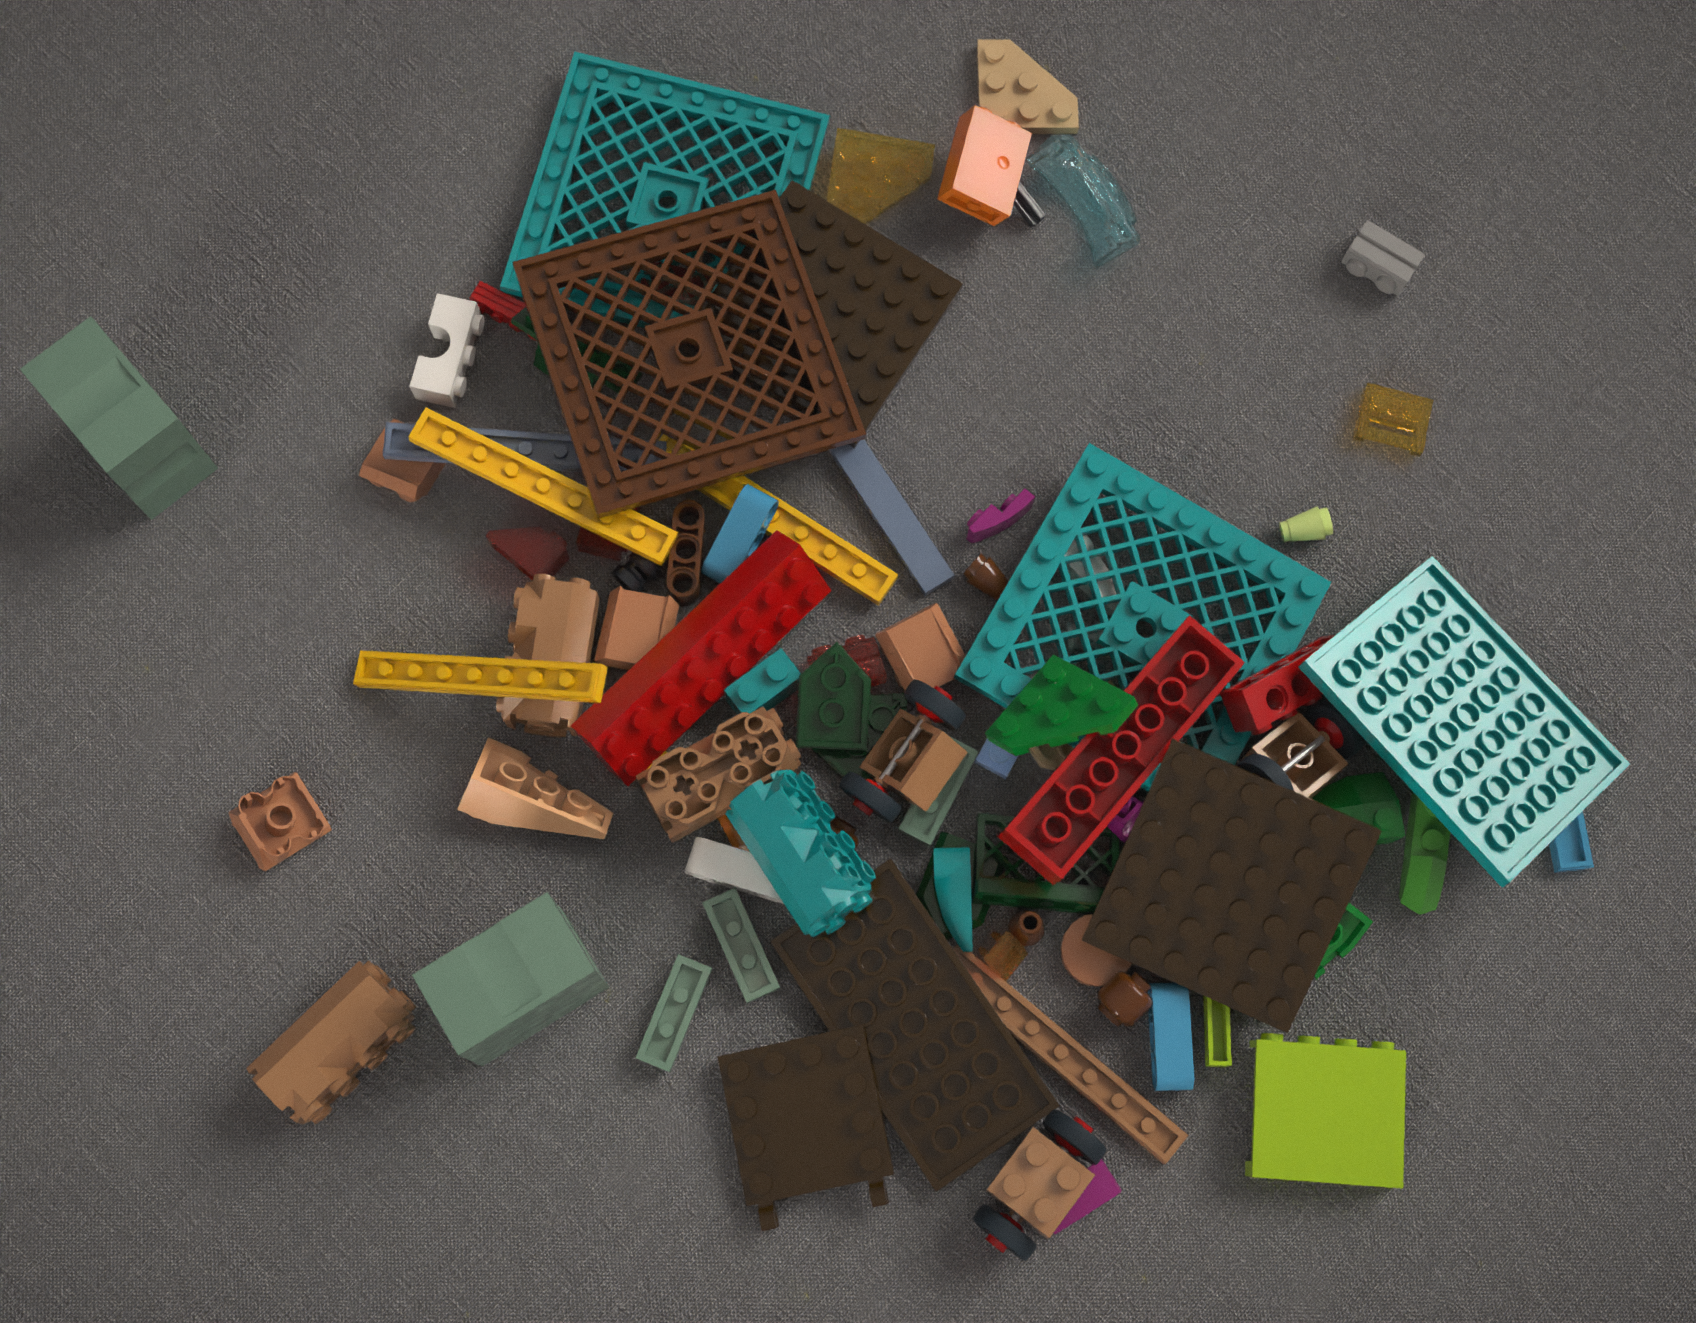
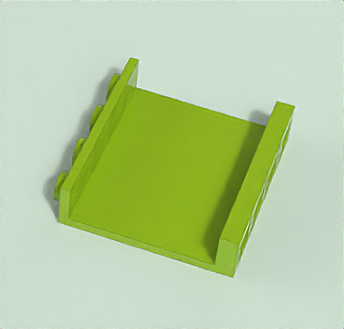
M1261 1033L1260 1040H1250L1249 1048H1255L1251 1161H1245V1176L1403 1189L1406 1050H1394L1393 1042L1371 1041V1048L1357 1047V1040L1334 1038V1045L1320 1044V1037L1298 1036L1297 1042L1283 1041V1034Z

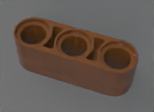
M684 500L678 503L673 512L672 530L678 532V537L669 552L667 571L668 593L682 607L695 603L700 594L706 532L705 515L702 506L696 501ZM687 515H694L699 519L690 526L681 523L682 518ZM683 548L695 550L694 556L689 559L680 558L677 554ZM680 581H688L693 585L689 591L684 593L677 592L674 589L675 585Z

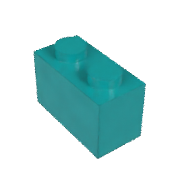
M780 648L725 688V700L737 715L742 712L752 713L761 707L768 711L798 690L799 675L801 673L783 649Z

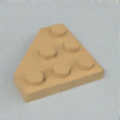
M1010 39L977 41L978 107L987 108L994 115L1006 121L1015 122L1022 129L1032 134L1078 133V98Z

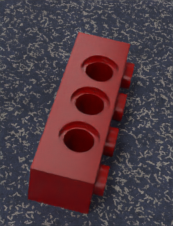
M1335 635L1320 637L1220 692L1234 731H1251L1252 735L1264 733L1272 728V722L1295 716L1298 713V707L1312 705L1323 699L1322 692L1298 667Z

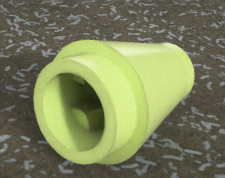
M1316 506L1286 521L1279 522L1283 542L1325 540L1326 536L1333 534V525L1327 507L1319 509Z

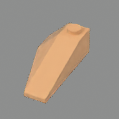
M488 737L457 810L491 824L605 839L613 812L580 790H568L556 781L558 775L548 770L544 774L529 763L531 757L522 751Z

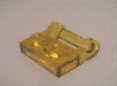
M1367 382L1361 398L1353 440L1364 442L1365 439L1409 450L1410 455L1420 457L1426 444V433L1434 399ZM1369 421L1413 432V437L1369 426Z

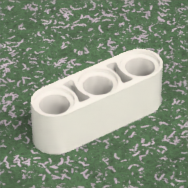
M695 837L684 870L686 874L731 889L736 888L738 891L770 901L783 903L751 852L709 839Z

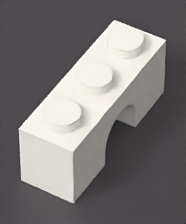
M437 293L428 325L434 338L448 341L450 346L446 353L436 358L418 356L409 386L416 400L455 408L458 397L462 398L464 396L467 379L464 376L467 366L471 367L473 365L476 348L473 345L476 335L480 336L482 334L485 322L477 302Z

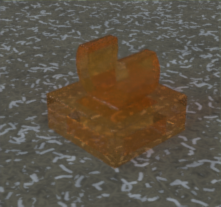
M1006 931L1003 935L998 932H992L990 936L996 944L990 951L983 947H980L978 951L988 966L1003 980L1007 981L1028 955V952L1019 940Z

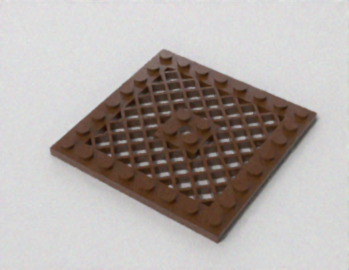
M776 190L512 262L598 519L864 440L866 437L864 426ZM731 241L727 249L718 246V244ZM738 242L754 249L748 260L733 253ZM698 250L694 259L685 255L686 253ZM706 251L721 258L716 269L700 262ZM760 253L766 269L755 264ZM665 259L661 268L652 264L653 262ZM673 260L689 267L683 278L668 272ZM727 262L743 269L737 280L722 273ZM632 269L628 277L618 273L621 271ZM640 270L656 276L650 288L634 281ZM695 271L710 278L705 289L689 282ZM749 272L765 279L760 290L744 283ZM599 278L595 286H592L585 282ZM607 279L622 285L616 297L602 290ZM662 280L677 287L672 298L657 292ZM716 282L732 288L727 300L711 293ZM771 283L777 299L765 294ZM565 287L564 291L560 295L559 289ZM574 288L589 294L583 306L568 300ZM629 289L645 296L639 307L623 301ZM684 291L699 297L694 309L678 302ZM738 292L754 299L749 310L733 303ZM596 298L611 305L605 317L590 310ZM651 300L666 307L661 318L645 311ZM706 301L721 308L716 320L711 308L702 310ZM760 303L776 310L771 321L755 314ZM565 309L578 315L572 326ZM618 309L633 316L627 328L612 321ZM673 310L683 315L669 319ZM728 312L743 319L738 330L722 323ZM782 313L788 329L777 325ZM585 319L600 325L594 337L579 331ZM640 320L650 324L645 326L646 337L634 332ZM749 323L765 329L760 341L744 334ZM607 329L622 336L616 348L601 341ZM771 333L787 340L782 352L766 345ZM721 334L733 339L727 351ZM576 340L588 345L583 357H581ZM629 340L644 347L638 359L623 352ZM739 342L755 350L749 361L733 354ZM684 344H693L699 352L696 356L688 358L681 355L679 348ZM793 344L799 360L788 355ZM595 350L611 356L605 368L589 361ZM650 352L653 354L657 368L645 363ZM761 353L777 360L771 372L755 365ZM618 360L633 367L627 379L611 372ZM731 364L744 370L738 382L727 377L733 375ZM782 364L799 371L793 383L777 375ZM587 371L599 376L593 389ZM639 371L655 378L649 390L633 383ZM750 373L766 381L760 392L744 385ZM804 375L811 392L799 386ZM606 380L621 387L615 400L600 393ZM661 382L666 394L676 391L671 401L655 394ZM709 382L705 391L694 387L695 385ZM717 383L733 390L727 402L711 395ZM772 384L788 391L783 403L766 396ZM628 391L644 398L638 411L622 404ZM684 392L699 399L694 412L678 405ZM739 393L755 401L749 413L733 406ZM794 395L810 402L805 414L788 407ZM597 402L610 408L604 421ZM650 402L666 409L660 422L644 414ZM706 403L722 410L716 423L700 416ZM761 404L777 411L771 424L755 416ZM817 406L819 413L811 416L814 408ZM617 412L633 419L626 432L611 425ZM672 413L689 420L682 433L666 425ZM728 414L744 421L738 434L722 426ZM783 415L795 420L778 425ZM639 422L655 430L649 442L633 435ZM695 424L711 431L705 443L689 436ZM750 425L761 429V431L745 435ZM608 434L621 439L615 452ZM661 434L677 440L671 453L655 446ZM717 434L728 439L727 441L712 445ZM628 443L643 450L637 463L621 456ZM684 444L695 449L679 454ZM650 454L662 459L645 465ZM619 465L622 466V467H624V468H626V469H628V470H625V471H622V472H621V471H620V468H619Z

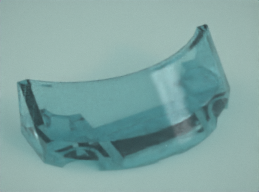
M1069 134L1051 135L1026 159L1028 165L1038 172L1060 194L1078 219L1089 242L1093 264L1096 269L1140 243V235L1133 227V224L1137 222V218L1125 193L1101 161L1094 154L1088 155L1085 153L1075 138Z

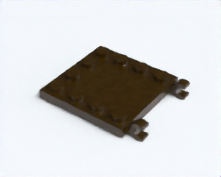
M864 1025L717 1056L746 1205L758 1204L759 1222L762 1231L780 1227L775 1200L868 1180L872 1207L889 1203L884 1177L894 1175L895 1172Z

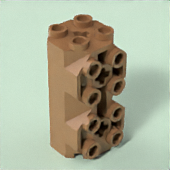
M535 574L533 581L527 582L524 588L517 587L514 594V608L518 609L516 622H510L508 630V642L513 643L514 654L513 656H505V658L590 663L600 601L597 591L590 589L591 582L581 578H570L569 582L557 581L551 575ZM497 697L496 711L501 712V719L509 728L516 729V723L524 725L523 732L533 735L562 738L566 737V732L569 730L571 736H578L571 725L582 715L583 702Z
M761 707L752 713L742 712L718 725L715 733L687 748H675L653 760L651 768L636 775L640 787L645 791L646 798L671 843L725 815L727 810H731L729 807L730 802L752 783L760 779L764 784L772 782L773 779L769 774L777 770H792L796 774L799 773L798 767L801 766L799 760L801 755L792 739L785 741L783 738V724L774 708L766 711L764 707Z
M361 961L357 962L246 1068L249 1074L255 1075L252 1078L255 1084L280 1110L284 1111L289 1106L295 1111L290 1118L296 1123L305 1124L312 1121L314 1124H318L332 1111L331 1103L340 1095L346 1097L359 1085L360 1080L356 1075L362 1068L368 1067L370 1070H374L387 1058L388 1054L385 1051L396 1041L399 1044L402 1043L416 1029L411 1023L415 1018L411 1011L417 1006L404 992L397 990L395 987L391 989L387 985L392 981L391 978L371 961H367L365 964Z

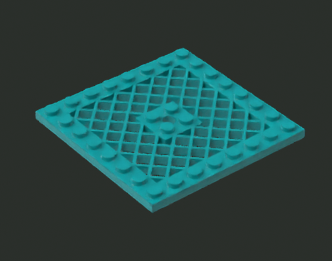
M574 51L500 284L501 291L523 297L512 262L569 247L587 237L591 240L598 239L595 233L608 226L611 227L614 234L620 233L622 231L616 222L626 217V226L634 229L700 211L703 202L707 208L714 207L715 205L710 198L723 191L730 202L773 190H776L780 198L792 180L810 190L829 125L830 115ZM622 101L630 102L633 104L625 107ZM614 102L619 111L605 118L600 108ZM654 109L662 110L665 112L660 115H657ZM646 110L651 119L637 126L632 116ZM592 113H594L598 122L589 126ZM686 117H690V118H694V119H698V120H696V121H694V122H692V123H689V121H688V119H687ZM678 118L683 127L669 134L664 124ZM625 120L630 130L616 136L611 126ZM709 125L715 135L702 142L696 132ZM718 125H722V126H726V127H730V128H728V129L722 131ZM657 128L663 138L649 144L643 134ZM605 130L610 140L596 147L590 137ZM741 133L747 144L734 150L728 140ZM750 133H754V134H758V135H762V136H760V137L754 139ZM689 136L695 146L681 152L675 142ZM637 138L642 148L628 155L623 145ZM773 141L779 152L766 158L760 148ZM783 141L788 142L787 147L785 146ZM583 142H585L589 151L579 155ZM721 144L727 154L713 160L707 150ZM669 146L674 157L661 163L655 153ZM616 149L622 159L607 165L602 155ZM753 152L759 162L745 168L739 158ZM701 154L706 165L693 171L687 161ZM648 157L652 164L644 162L640 173L635 163ZM596 159L601 169L587 176L581 166ZM782 161L779 176H777L772 166ZM733 162L738 173L725 179L719 169ZM681 165L684 172L674 170L673 168ZM628 167L633 178L619 184L614 174ZM575 170L581 180L570 185ZM765 170L771 181L757 187L752 176ZM713 173L718 183L708 188L709 179L705 176ZM607 178L613 188L599 195L593 185ZM745 181L750 192L737 198L731 187ZM636 188L631 203L625 193ZM587 189L592 199L578 206L572 195ZM619 196L625 207L610 214L605 203ZM669 196L674 198L677 203L674 207L666 209L658 204L661 198ZM566 199L572 209L561 214ZM598 207L604 218L589 224L583 214ZM578 218L583 228L568 235L563 225ZM557 229L563 239L552 244ZM738 243L733 253L740 255L746 245L740 246ZM698 250L686 253L685 255L693 258ZM709 253L713 262L707 265L716 269L721 258ZM665 259L659 261L660 264L657 265V266L661 268V266H662V264L664 263ZM673 260L668 272L676 275L672 268L680 265V263ZM725 266L724 270L722 271V273H724V274H726V273L728 272V269H727L726 266ZM640 270V275L634 281L641 284L645 283L650 288L652 284L651 279L656 276ZM695 271L689 282L694 283L698 280L703 289H705L708 284L705 275ZM599 278L585 282L592 286H595ZM606 281L602 290L616 297L622 285ZM669 284L657 290V292L672 298L669 295L675 293L677 287ZM718 284L714 286V288H713V290L711 291V293H713V291L716 289V287L718 286ZM565 287L559 289L560 295L564 291ZM574 288L568 300L583 306L589 294ZM629 289L623 301L639 307L645 296ZM684 291L681 296L682 299H679L678 302L694 309L699 297L690 298L688 293ZM596 298L590 310L605 317L611 305ZM651 300L645 311L661 318L666 307ZM618 309L613 320L629 324L633 316ZM673 310L669 319L683 315ZM640 320L637 326L645 328V326L650 324Z
M1089 443L953 678L1007 708L1030 682L1031 678L1026 675L1038 672L1046 663L1044 662L1040 646L1056 643L1061 659L1071 664L1086 660L1090 674L1103 681L1117 678L1120 689L1124 690L1128 686L1126 676L1139 673L1177 627L1190 615L1185 611L1196 608L1201 625L1212 635H1214L1212 629L1227 626L1231 642L1224 645L1230 650L1234 649L1235 654L1245 662L1237 672L1241 673L1236 681L1238 683L1297 649L1332 582ZM1100 493L1107 496L1105 498L1097 499ZM1114 504L1118 519L1103 522L1099 507ZM1124 507L1138 515L1127 517ZM1091 510L1095 525L1081 528ZM1144 522L1149 537L1134 540L1130 525ZM1154 524L1168 532L1157 535ZM1121 527L1125 542L1111 546L1106 530ZM1098 532L1102 548L1087 551L1083 535ZM1075 538L1079 553L1065 556ZM1174 539L1179 554L1165 558L1160 542ZM1185 542L1199 550L1188 552ZM1151 545L1156 560L1141 563L1137 548ZM1128 550L1132 566L1118 569L1113 553ZM1105 555L1109 571L1094 574L1090 559ZM1205 557L1209 572L1195 575L1191 559ZM1216 560L1229 567L1218 570ZM1081 561L1086 577L1071 580L1067 564ZM1182 562L1186 578L1172 581L1167 565ZM1058 568L1062 582L1047 586ZM1159 568L1163 583L1148 586L1144 571ZM1135 573L1138 584L1131 581L1126 590H1124L1120 576ZM1235 574L1240 590L1226 593L1221 577ZM1246 577L1260 585L1249 587ZM1112 579L1116 595L1102 598L1097 582ZM1212 579L1216 595L1202 598L1198 583ZM1089 584L1093 600L1078 604L1073 588ZM1189 585L1193 601L1179 604L1174 588ZM1065 590L1070 606L1054 609L1050 593ZM1166 591L1169 602L1154 593ZM1265 591L1270 607L1256 610L1252 594ZM1277 595L1282 597L1280 601H1278ZM1042 596L1046 612L1031 615ZM1242 597L1247 613L1233 616L1228 600ZM1118 602L1108 620L1104 605ZM1219 603L1224 619L1210 622L1205 606ZM1096 608L1100 624L1085 627L1080 611ZM1072 613L1077 629L1061 633L1057 617ZM1272 615L1263 631L1259 618ZM1048 619L1053 635L1037 639L1033 622ZM1250 620L1254 637L1241 640L1236 623ZM1139 621L1148 622L1153 628V636L1149 638L1140 636L1136 631V623ZM1025 626L1029 641L1014 644ZM1103 630L1096 643L1104 648L1092 651L1088 634ZM1079 637L1084 653L1068 657L1064 640ZM1256 644L1247 661L1243 647ZM1032 648L1036 665L1020 668L1016 652ZM1110 654L1115 671L1099 674L1095 658ZM1007 655L1009 656L1011 667L1004 663ZM1120 657L1136 666L1123 669ZM1228 682V684L1222 689V691H1224L1225 689H1227V688L1230 687L1229 682ZM1218 696L1203 712L1207 725L1194 729L1191 726L1181 739L1186 738L1188 745L1199 749L1195 735L1209 732L1200 750L1235 765L1251 735V731L1235 732L1225 705L1215 720L1211 705L1223 703L1221 696ZM1084 735L1079 736V741L1084 737ZM1079 741L1068 743V745L1074 748ZM1160 764L1140 787L1147 791L1149 790Z

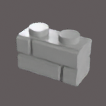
M1367 220L1348 248L1341 263L1346 265L1347 270L1357 277L1365 276L1375 282V286L1381 292L1386 294L1393 293L1399 296L1425 254Z

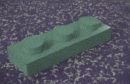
M954 738L952 739L968 753L928 810L924 811L911 804L898 829V832L929 848L979 753L978 750Z
M736 888L702 902L746 1003L749 1004L779 990V983Z
M677 955L635 1059L671 1073L713 970L712 967L682 955Z

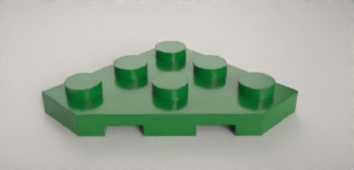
M1053 654L990 726L985 735L993 744L1014 756L1029 753V748L1044 744H1049L1050 747L1079 741V736L1098 731L1100 735L1114 733L1135 710L1138 703L1134 696Z

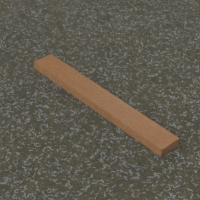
M957 944L953 950L1013 1038L1163 1165H1166L1188 1137V1134L973 953L963 952Z

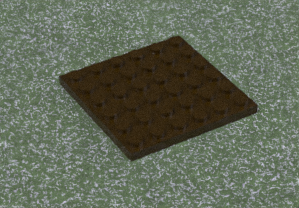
M792 180L779 200L866 432L961 291L963 283ZM745 246L739 256L748 260L754 249ZM760 253L755 264L766 269ZM732 264L726 275L737 280L743 269ZM749 272L744 283L760 290L765 279ZM719 283L713 294L727 300L732 288ZM771 283L765 294L777 299ZM738 292L733 303L749 310L754 299ZM706 301L702 310L711 308L716 320L721 308ZM760 303L755 314L771 321L776 310ZM728 312L722 323L738 330L743 319ZM782 313L777 325L788 329ZM749 323L744 334L760 341L765 329ZM771 333L766 345L782 352L787 340ZM721 334L727 351L733 339ZM739 342L733 354L749 361L755 350ZM686 344L695 351L699 352L695 345ZM793 344L788 355L799 360ZM761 353L755 365L771 372L777 360ZM731 364L733 374L740 378L744 370ZM782 364L777 375L793 383L799 371ZM751 373L746 380L747 383L760 391L766 382ZM804 375L799 386L811 392ZM772 384L767 395L783 403L788 391ZM794 395L788 407L805 414L810 402ZM817 406L814 408L811 416L819 413ZM860 441L850 443L848 445H850L853 448H856Z
M1172 738L1083 934L1082 941L1288 1033L1382 831L1375 826Z

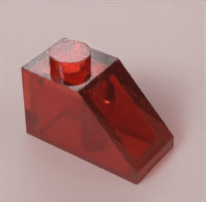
M541 527L490 530L485 535L490 546L532 581L535 574H547L554 577L570 559L565 548L568 545L566 541L556 532L551 531L548 534Z

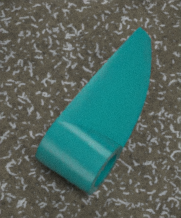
M970 847L933 848L934 883L942 916L962 951L973 952Z

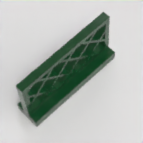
M977 814L974 886L971 890L972 903L1093 914L1105 887H1097L1087 875L1100 866L1110 877L1119 857V838L1108 827L1099 836L1110 837V850L1101 857L1090 845L1086 852L1095 863L1085 872L1075 863L1071 870L1078 877L1071 884L1059 881L1052 885L1050 882L1042 881L1044 879L1042 875L1036 880H1026L1016 869L1025 860L1020 858L1012 865L999 851L1005 843L1001 841L995 846L985 836V824L998 825L1003 830L1015 816ZM984 846L989 850V852L986 853L985 855H984ZM992 855L1006 869L999 877L984 875V862ZM1110 856V863L1108 864L1105 860ZM1009 874H1011L1014 878H1006V877H1007ZM1080 881H1082V882L1084 883V885H1077V884H1078Z

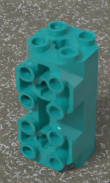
M777 770L769 774L773 779L772 782L764 784L760 779L735 797L729 804L731 810L726 811V816L804 935L810 934L811 937H815L823 931L831 934L846 923L844 917L851 911L857 913L871 904L873 900L869 895L872 890L870 882L876 878L875 872L868 863L860 859L854 850L856 846L853 839L845 831H840L836 834L831 830L830 822L835 818V813L826 802L821 801L814 790L815 783L811 777L803 771L796 774L792 770Z

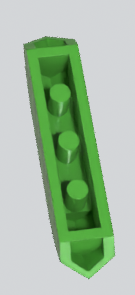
M1412 791L1399 899L1401 904L1421 915L1437 909L1444 883L1450 831Z

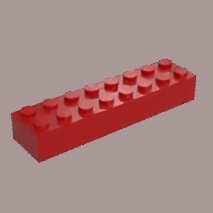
M776 530L602 695L601 703H594L571 725L572 729L602 764L626 786H629L636 779V775L645 771L653 763V760L664 753L724 695L725 688L746 674L831 592V589L802 546Z
M1189 615L1123 690L1135 697L1138 706L1118 730L1105 735H1100L1099 731L1084 735L997 837L1052 885H1055L1063 879L1161 763L1171 739L1180 740L1245 662Z

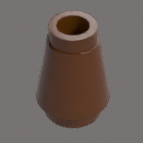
M981 553L963 572V575L969 579L967 581L968 584L997 601L1009 582L992 558L989 556L987 559Z
M1022 910L1012 916L1009 921L1008 930L1011 938L1017 944L1032 946L1042 939L1045 927L1042 918L1037 913L1030 910ZM1024 919L1026 921L1030 919L1035 923L1033 930H1028L1024 927Z

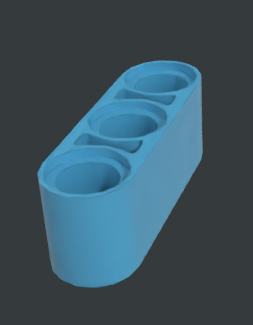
M749 484L745 485L736 498L703 563L701 573L718 583L723 582L758 548L775 515L779 501Z
M1175 982L1149 983L1151 988L1147 993L1152 999V1006L1148 1010L1153 1088L1155 1091L1193 1090L1194 1063L1189 990Z

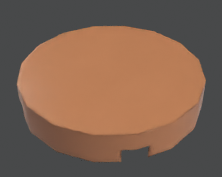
M1093 914L1084 915L1074 921L1062 937V964L1069 975L1081 984L1102 987L1115 973L1119 971L1126 973L1132 963L1082 941L1083 934Z

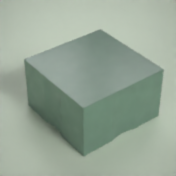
M91 316L20 368L21 372L104 471L151 520L218 469L181 421Z
M548 892L412 974L458 1056L481 1066L491 1062L609 988L608 983L567 915L560 906H557Z

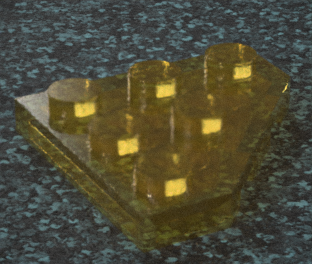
M837 127L826 201L862 223H869L930 180L935 144Z

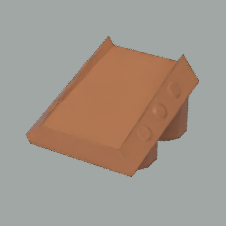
M396 419L390 421L395 423H404ZM384 428L364 460L359 476L368 479L370 483L378 487H386L396 491L399 497L407 502H415L428 494L446 463L384 459Z
M621 586L612 590L609 595L594 662L609 667L630 670L676 626L679 604L670 595L663 597L625 590Z
M934 603L875 634L883 654L888 658L895 671L894 677L898 685L904 690L914 679L920 680L933 688L935 685L940 687L955 679L953 677L966 656L938 603Z
M297 772L274 780L272 786L261 793L250 792L242 796L238 807L228 812L233 827L236 828L256 860L258 867L263 871L269 870L332 831L331 826Z

